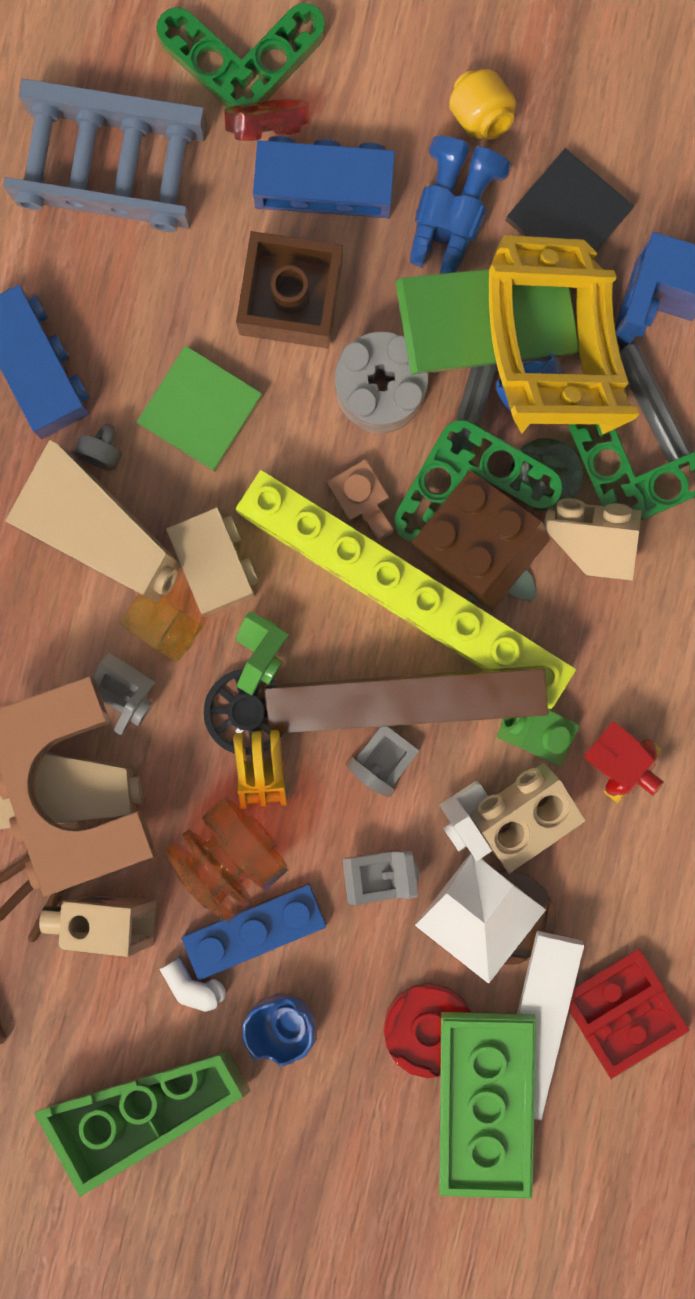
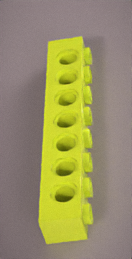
M262 470L259 471L236 507L238 515L480 669L545 665L549 709L553 708L576 671L569 664Z

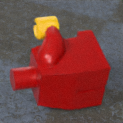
M614 721L583 756L589 765L608 779L604 793L616 803L622 800L623 795L629 792L633 793L638 786L654 796L664 784L663 780L651 772L656 766L655 761L661 754L662 748L649 738L639 743Z

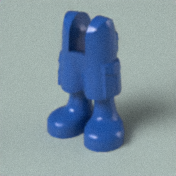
M434 136L428 150L432 159L437 161V176L435 185L423 188L415 217L417 226L410 252V263L423 268L428 255L431 253L434 240L448 245L447 250L445 249L440 274L455 273L463 261L470 242H473L480 233V228L488 209L480 200L486 187L491 181L505 180L510 174L512 163L504 156L481 146L475 147L462 194L455 197L453 195L454 186L458 174L466 162L470 145L457 138Z

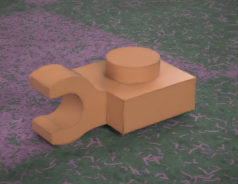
M366 459L327 481V486L349 523L362 517L377 543L393 535L392 526L379 508V506L389 501V497Z

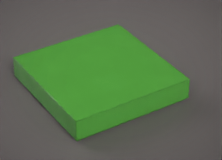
M184 346L140 415L137 424L215 472L263 395L189 347Z

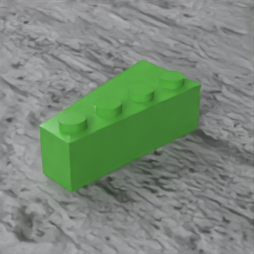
M227 1050L54 1103L34 1112L79 1197L242 1099L251 1090Z

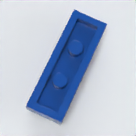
M308 883L187 933L181 939L199 981L327 927V924L311 885Z

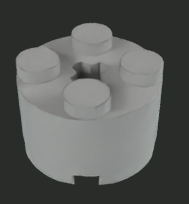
M390 332L369 333L348 344L338 360L335 371L336 398L342 413L354 424L371 433H390L407 425L419 412L428 385V373L411 375L405 337ZM382 375L385 381H391L388 383L387 391H379L377 384H372L374 383L375 376Z

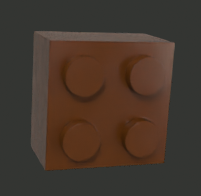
M250 231L236 319L239 335L329 349L343 263V245Z
M470 470L413 539L412 544L424 560L493 611L547 545L550 537L542 521Z

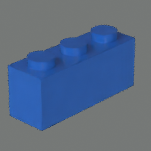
M273 136L268 138V141L257 140L253 186L255 209L390 219L395 150H386L385 146L377 143H363L359 145V148L342 147L340 143L327 139L316 140L313 144L295 143L294 139L285 136Z
M17 285L0 294V369L32 431L40 439H44L90 415L83 403L89 400L90 396L78 374L70 377L62 363L70 358L57 334L51 337L48 336L42 322L49 318L37 295L34 294L28 297L20 285Z

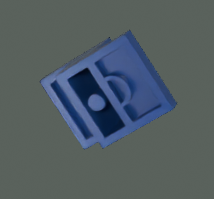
M651 233L636 257L615 324L617 344L623 347L629 345L636 336L643 337L647 326L652 325L657 311L689 321L694 320L695 244L660 233Z

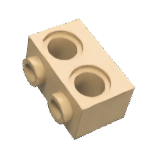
M544 763L537 768L524 771L518 776L515 783L499 794L488 796L480 802L477 809L468 814L491 848L494 856L509 874L585 822L584 817L561 780ZM549 796L548 801L544 805L537 807L541 799ZM512 822L506 831L499 833L503 825Z

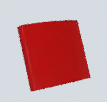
M637 949L575 987L570 1001V1014L610 1080L690 1031L665 993V988L640 949Z

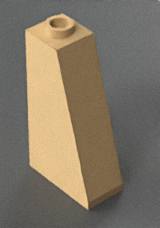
M49 440L5 521L159 603L162 595H167L173 588L178 576L176 569L180 562L71 453Z
M47 752L36 772L35 789L38 801L45 813L57 823L127 816L137 812L136 804L143 803L140 776L133 777L132 767ZM0 796V829L11 828L9 818L15 816L10 799L3 800Z

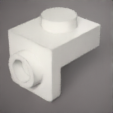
M474 781L439 805L450 821V824L443 829L458 851L467 847L476 861L492 851L468 815L477 809L482 800L488 797L478 781Z

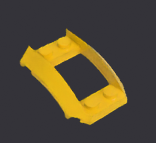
M504 235L499 242L489 269V312L493 349L508 404L521 434H523L529 424H599L603 435L635 420L640 414L637 406H630L624 389L629 382L617 344L612 301L613 282L617 276L614 270H603L594 260L598 253L585 240ZM512 285L577 288V335L583 374L525 373L515 330Z

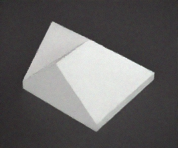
M470 853L415 923V926L487 983H490L546 909L483 859L476 861Z

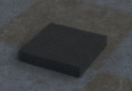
M565 148L507 215L505 221L523 236L585 240L597 252L630 214L634 205Z

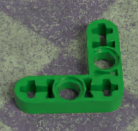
M308 3L297 4L285 13L242 60L193 14L184 8L175 7L163 12L157 20L156 30L160 45L176 62L228 110L239 116H248L257 112L320 46L324 40L325 21L319 8ZM311 20L313 33L310 35L308 32L303 31L294 40L295 49L298 50L294 52L289 42L297 34L296 22L300 21L306 24ZM173 25L179 29L185 25L187 38L194 44L190 52L188 44L180 36L176 35L170 39V26ZM273 49L280 50L287 57L285 65L275 71L268 70L261 63L263 55ZM206 52H216L223 58V64L216 72H204L198 66V60L201 55ZM254 68L260 78L251 86L252 98L248 100L242 96L236 100L234 87L239 85L243 89L246 88L254 80L253 71L250 70Z
M466 419L455 420L449 423L440 434L400 504L394 518V524L398 534L405 540L412 542L422 530V527L416 528L414 532L408 530L406 527L409 521L403 516L405 511L413 514L421 503V499L413 497L416 490L427 500L442 505L463 480L468 470L535 508H547L556 503L562 492V480L558 472L552 467L474 422ZM463 428L468 429L471 432L469 440L479 447L482 445L483 438L492 442L483 453L480 466L470 461L476 455L470 449L463 448L460 453L452 450L454 441L449 438L451 431L459 433ZM500 450L509 452L515 460L514 470L504 477L494 475L488 467L490 455ZM523 461L532 465L526 472L529 476L540 480L545 474L551 478L549 486L554 489L551 496L543 493L539 499L532 496V485L523 480L519 489L510 484L519 476ZM440 467L450 474L451 486L446 492L437 494L427 488L425 477L429 470ZM429 505L423 515L422 520L425 523L436 513L433 506Z
M568 424L602 506L619 502L615 489H611L605 494L603 484L618 482L626 474L630 479V484H622L621 487L627 497L637 498L638 504L634 505L632 510L642 511L641 521L695 498V490L690 492L688 478L680 469V466L690 463V471H695V452L640 476H636L617 429L609 431L612 437L611 442L599 443L587 451L585 443L594 442L590 431L586 428L579 429L578 424ZM596 424L600 437H605L609 432L602 435L599 424ZM604 450H613L620 457V468L612 476H602L595 469V458ZM662 474H675L681 481V491L674 499H661L655 492V482Z

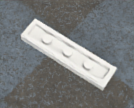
M542 931L536 932L517 1014H535L534 1119L542 1120L584 948L583 940Z

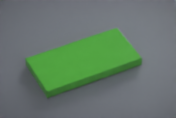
M489 269L402 277L395 281L411 375L497 365L490 325ZM512 285L514 323L521 360L547 359L551 353L556 357L572 356L580 353L569 287Z
M441 1012L439 1196L532 1199L535 1014Z

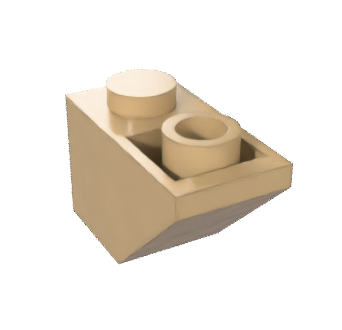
M573 498L561 499L548 507L544 524L546 531L586 575L633 581L641 510H632L629 506L618 503L606 506L588 505L581 500Z

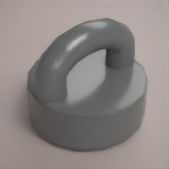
M111 424L103 425L95 438L80 435L74 449L75 455L95 467L109 471L116 469L122 452L111 445L115 436L114 426Z

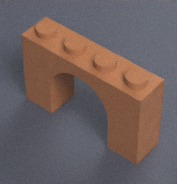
M90 676L0 708V796L3 800L10 799L15 816L9 818L12 833L19 845L25 843L31 860L25 863L26 873L33 889L40 888L43 897L157 856L142 811L91 829L78 830L67 828L52 820L38 801L35 778L38 766L44 755L62 740L111 723L96 679Z

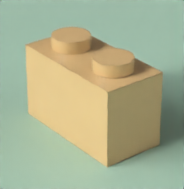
M217 507L166 528L203 616L207 617L255 597L252 585L259 583V580L249 557L243 560L239 558L234 543L242 540L231 515L223 518Z

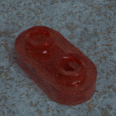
M277 99L227 107L224 109L225 130L234 133V138L240 141L259 140L262 138V132L273 130L276 134H297L301 132V126L310 123L309 102L300 99Z

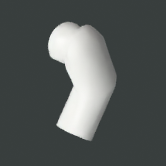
M179 957L159 969L176 1000L182 1005L207 1012L216 1009L217 1004L225 999L226 991L220 981L212 979L204 984L192 980Z

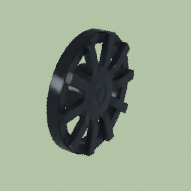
M243 670L230 672L215 682L209 690L204 703V721L210 736L220 747L232 753H235L233 739L230 744L220 736V733L231 726L237 728L235 733L248 730L251 744L252 732L258 726L270 735L269 725L263 721L264 717H268L267 710L264 707L266 705V698L259 699L257 697L263 681H261L252 696L237 687L239 695L233 697L222 688L232 679H235L237 685ZM273 679L272 682H271L269 685H279V684H278L277 681H275V680ZM217 693L230 702L228 708L212 707ZM211 713L228 714L229 720L215 728ZM270 739L263 743L264 751L271 748ZM252 747L245 748L246 755H252Z

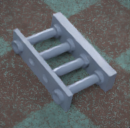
M22 78L19 98L27 113H30L34 118L24 180L4 178L3 186L16 205L30 210H42L43 205L150 222L152 228L166 232H175L177 227L190 228L191 219L187 206L176 204L186 145L191 143L192 140L204 141L207 122L203 107ZM58 118L75 120L76 124L79 125L69 187L42 183L52 123L57 122ZM103 125L118 127L124 132L114 194L87 190L97 130L102 129ZM147 132L165 135V138L169 140L158 202L132 198L142 137L147 135Z

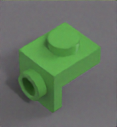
M251 611L243 619L235 639L238 643L254 652L246 663L236 685L252 696L261 681L269 685L280 669L283 661L277 657L289 634L278 628L271 620L262 618Z
M549 710L546 716L502 718L497 738L561 767L580 725Z

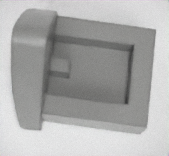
M382 726L375 732L356 759L351 756L346 765L367 787L383 796L391 797L395 791L393 785L418 754L419 750L388 726Z

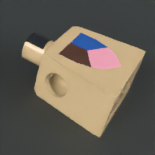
M82 895L63 901L61 907L45 905L40 914V931L44 934L59 935V947L63 950L129 957L154 945L157 899Z

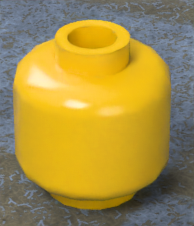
M491 69L470 70L463 73L456 80L450 95L449 108L468 136L475 139L492 140L504 134L514 122L516 99L497 72Z

